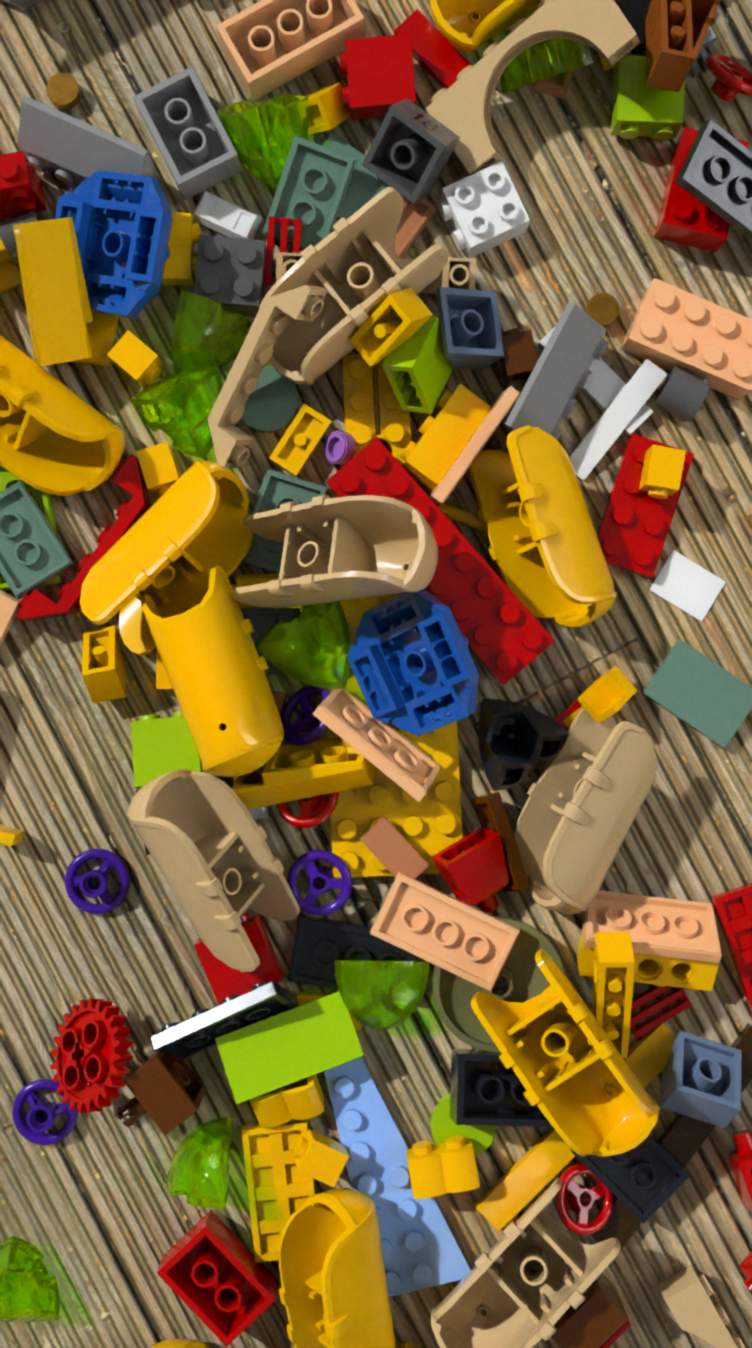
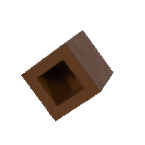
M515 328L502 333L504 357L499 359L504 383L506 384L529 378L538 361L531 330L522 332L521 328Z

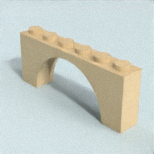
M541 0L536 12L528 19L526 17L520 19L511 27V34L503 41L491 44L484 51L483 58L474 66L469 65L457 75V81L448 89L443 88L433 95L430 100L431 104L425 109L429 115L460 137L454 152L470 175L496 164L503 158L492 133L491 104L501 75L520 53L543 41L570 39L594 48L613 66L640 43L637 33L614 0Z

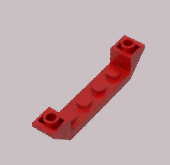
M133 454L128 459L124 458L119 462L114 471L116 476L112 480L133 496L130 501L126 500L121 504L116 513L118 518L111 528L106 527L97 539L98 547L92 555L88 553L82 559L78 566L80 570L73 581L69 580L60 590L59 596L61 599L57 601L44 591L34 589L33 592H28L18 605L20 611L16 615L18 618L31 622L76 614L81 607L82 584L89 570L150 508L147 485L139 460Z

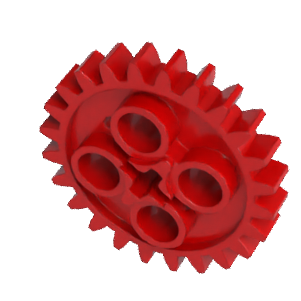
M104 999L80 1000V1005L72 1006V1013L64 1014L66 1024L58 1025L61 1035L53 1039L58 1045L56 1050L51 1051V1055L56 1057V1062L51 1065V1069L57 1070V1074L52 1081L60 1083L56 1093L64 1094L62 1103L70 1104L69 1109L78 1110V1113L101 1112L103 1107H110L111 1099L119 1098L117 1088H125L126 1086L122 1078L123 1074H130L131 1072L126 1067V1061L133 1059V1056L127 1053V1048L133 1044V1041L126 1040V1036L131 1028L123 1027L126 1016L118 1015L120 1007L112 1006V1001H104Z

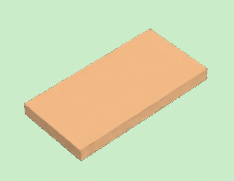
M512 386L496 397L491 404L492 408L441 482L428 493L430 499L437 506L446 501L519 398L520 392Z
M339 684L312 713L418 802L425 796L441 769L440 765L389 723L386 724L374 719L369 707L342 684Z
M399 871L370 930L371 935L491 992L520 933L519 928Z
M599 890L589 904V908L586 911H582L584 946L587 948H594L595 932H630L633 953L719 963L721 960L722 951L712 903Z

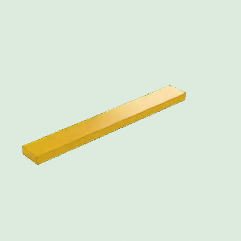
M664 1023L646 1033L628 1051V1058H623L644 1088L666 1067L675 1034ZM611 1088L607 1089L609 1092H613ZM552 1127L475 1203V1208L499 1232L575 1155Z

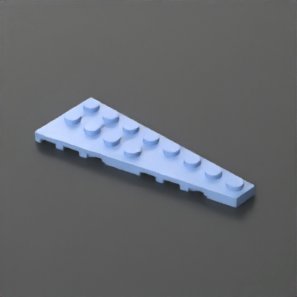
M363 1056L325 1070L324 1074L340 1141L349 1154L346 1167L351 1188L367 1194L375 1203L388 1296L392 1297L462 1280L471 1271L470 1263L466 1260L459 1242L451 1231L445 1215L435 1198L414 1199L406 1150L410 1149V1147L405 1142L394 1116L391 1115L379 1087L376 1086Z

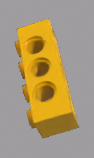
M582 925L576 954L579 976H587L593 979L594 948L584 946ZM633 953L635 960L634 982L653 984L658 987L686 988L691 991H712L719 963Z
M595 932L591 1013L621 1056L628 1058L635 969L630 932Z

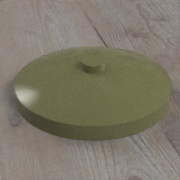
M495 916L519 928L520 933L492 992L434 965L432 975V991L435 1005L442 1021L458 1039L479 1050L501 1053L471 1007L473 996L478 991H485L507 1002L523 1003L541 994L550 985L535 961V954L541 949L545 950L556 961L564 974L565 972L557 951L539 930L515 918Z

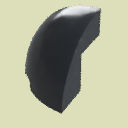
M500 699L482 700L478 730L479 748L483 768L493 791L508 789L530 779V771L541 763L549 765L563 749L569 733L547 715L511 701Z

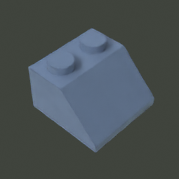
M447 287L437 288L444 355L455 368L483 370L504 357L496 292Z
M678 1030L662 1076L660 1108L725 1128L741 1111L742 1050Z

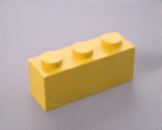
M461 383L453 392L448 389L445 391L436 404L440 408L437 415L432 417L429 414L418 429L422 433L418 442L415 443L411 440L400 455L404 459V462L401 464L402 467L417 484L428 492H431L438 486L492 408Z

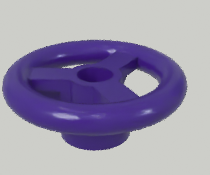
M317 684L303 687L286 703L281 722L284 729V738L289 743L299 746L312 743L328 729L324 723L312 714L316 707L310 701V695L318 694L325 700L331 693L326 687ZM298 703H300L301 709L298 713V719L290 728L292 713ZM309 731V733L299 736V733Z
M90 849L82 852L72 860L65 875V888L70 900L79 909L92 914H103L117 908L126 898L130 887V875L126 864L118 855L105 849ZM95 858L105 859L98 870H91L84 875H76L79 867L86 861ZM113 865L120 875V887L114 898L107 888V875ZM93 877L100 879V887L93 886ZM75 886H80L82 893L87 897L95 898L99 896L103 904H92L85 901L78 894Z
M324 850L307 852L294 861L288 872L287 883L300 909L308 914L317 916L332 914L342 908L350 897L352 891L350 870L346 863L334 853ZM314 860H324L333 864L339 870L342 878H334L333 871L327 866L316 867ZM302 867L305 868L309 875L308 883L311 888L305 899L302 898L297 889V876ZM322 877L325 880L326 885H317L315 882V878ZM331 888L342 889L338 898L332 903L323 906L313 905L319 893H326Z
M52 1079L33 1081L23 1087L15 1098L12 1110L15 1127L26 1140L34 1144H55L66 1138L76 1124L78 1110H70V1104H63L62 1102L52 1104L51 1102L43 1101L35 1092L41 1089H49L56 1092L60 1085L59 1082H53ZM25 1100L32 1107L26 1116L27 1125L22 1112ZM39 1110L45 1111L48 1117H42ZM68 1113L67 1120L59 1131L44 1135V1132L51 1127L57 1115Z

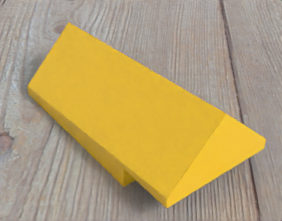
M65 217L13 225L34 361L40 366H47L92 358L86 323L93 322L73 218Z
M342 738L315 740L312 743L300 746L291 743L281 744L278 752L262 767L249 774L238 776L232 790L235 791L247 809L264 807L374 785L373 764Z

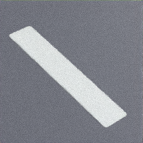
M649 359L644 361L569 457L574 471L580 479H586L667 376L666 372Z

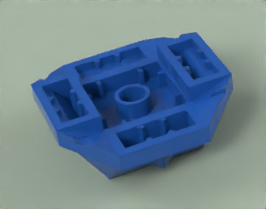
M97 171L82 181L73 192L69 190L58 198L55 219L73 218L91 311L136 318L144 306L160 294L165 262L170 256L168 245L173 222L172 214L159 180L151 176Z
M423 589L414 593H401L363 613L357 629L355 644L351 645L347 660L373 718L386 724L391 723L417 736L475 713L477 687L480 679V673L468 649L469 639L461 633L450 607L441 603Z

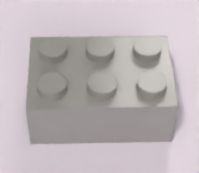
M193 67L133 96L140 116L184 201L242 171L238 154Z

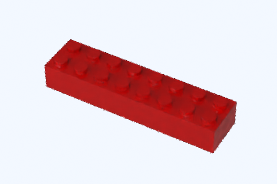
M377 437L326 481L327 489L335 498L359 495L390 497L413 506L424 516V519L433 531L438 545V563L433 579L423 590L450 607L461 633L469 639V651L500 686L507 684L555 642L552 636Z

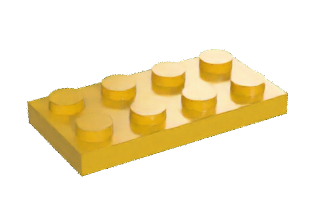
M308 1119L290 1120L281 1126L272 1128L260 1127V1124L242 1126L241 1133L255 1263L279 1260V1243L286 1222L296 1210L307 1202L309 1197L316 1194L314 1178L299 1172L294 1160L295 1157H293L298 1140L301 1137L305 1138L309 1131Z

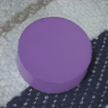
M333 431L327 437L324 447L327 460L333 464L345 465L353 458L355 441L350 433Z

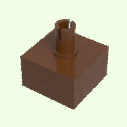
M153 1048L135 1062L130 1070V1074H127L124 1082L135 1097L122 1107H119L117 1115L120 1120L126 1116L127 1119L123 1121V1124L126 1127H130L139 1118L148 1113L162 1133L167 1135L198 1110L207 1089L185 1060L161 1053Z

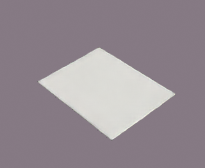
M673 550L649 590L702 622L726 581Z

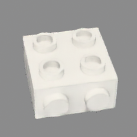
M502 161L442 188L441 202L438 203L440 213L445 222L450 220L454 229L452 236L455 245L459 251L464 250L467 258H472L527 231L530 222L529 216Z

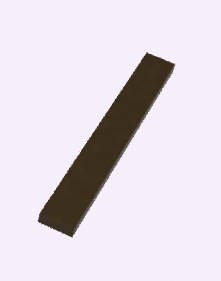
M749 1023L730 1046L742 1050L741 1093L752 1080V1025ZM678 1113L657 1142L685 1167L716 1125ZM614 1196L609 1220L602 1229L590 1235L599 1242L612 1237L617 1238L621 1243L622 1249L642 1222Z

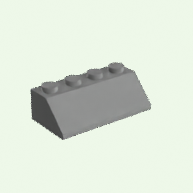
M24 95L21 102L17 147L25 153L36 171L43 172L46 169L55 173L57 179L68 185H73L74 182L80 185L82 181L97 171L151 176L159 180L148 150Z
M568 302L505 422L508 434L515 429L530 425L532 427H539L558 441L561 434L558 427L562 419H569L577 404V401L573 399L578 389L584 390L593 373L589 370L594 359H601L608 345V341H605L606 329L577 305Z

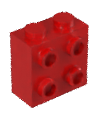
M411 34L345 40L346 53H339L341 75L348 76V87H342L344 109L350 108L351 120L385 117L391 105L406 98L416 104Z
M18 151L0 155V222L5 221L7 217L21 216L33 210L36 213L47 210L41 178L25 153Z
M249 912L240 916L241 925L260 959V965L254 971L240 972V970L229 967L211 953L201 938L194 944L219 1006L222 1005L221 1001L229 996H242L252 991L251 988L257 983L263 981L279 983L282 981L283 970L259 914L250 917Z

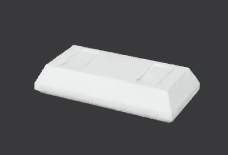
M205 190L192 215L194 222L226 237L253 239L263 217Z

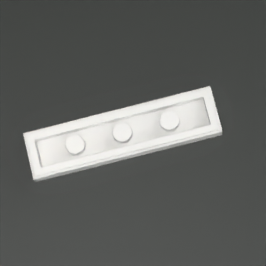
M555 327L539 341L538 346L542 350H544ZM594 359L589 368L593 372L586 388L582 391L605 412L626 386V383L602 359ZM644 404L623 432L630 436L653 411Z

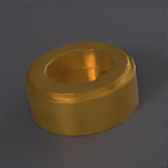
M57 73L49 79L46 92L56 108L70 110L80 102L81 89L72 75Z
M598 293L589 300L585 313L604 328H607L616 320L619 314V304L612 295Z

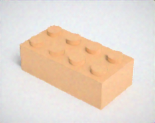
M261 0L216 25L221 48L252 102L344 51L345 40L365 38L364 16L354 0Z
M654 278L643 296L621 350L644 360L649 359L654 364L670 371L676 366L702 380L708 379L711 384L710 388L738 400L743 398L752 389V319Z

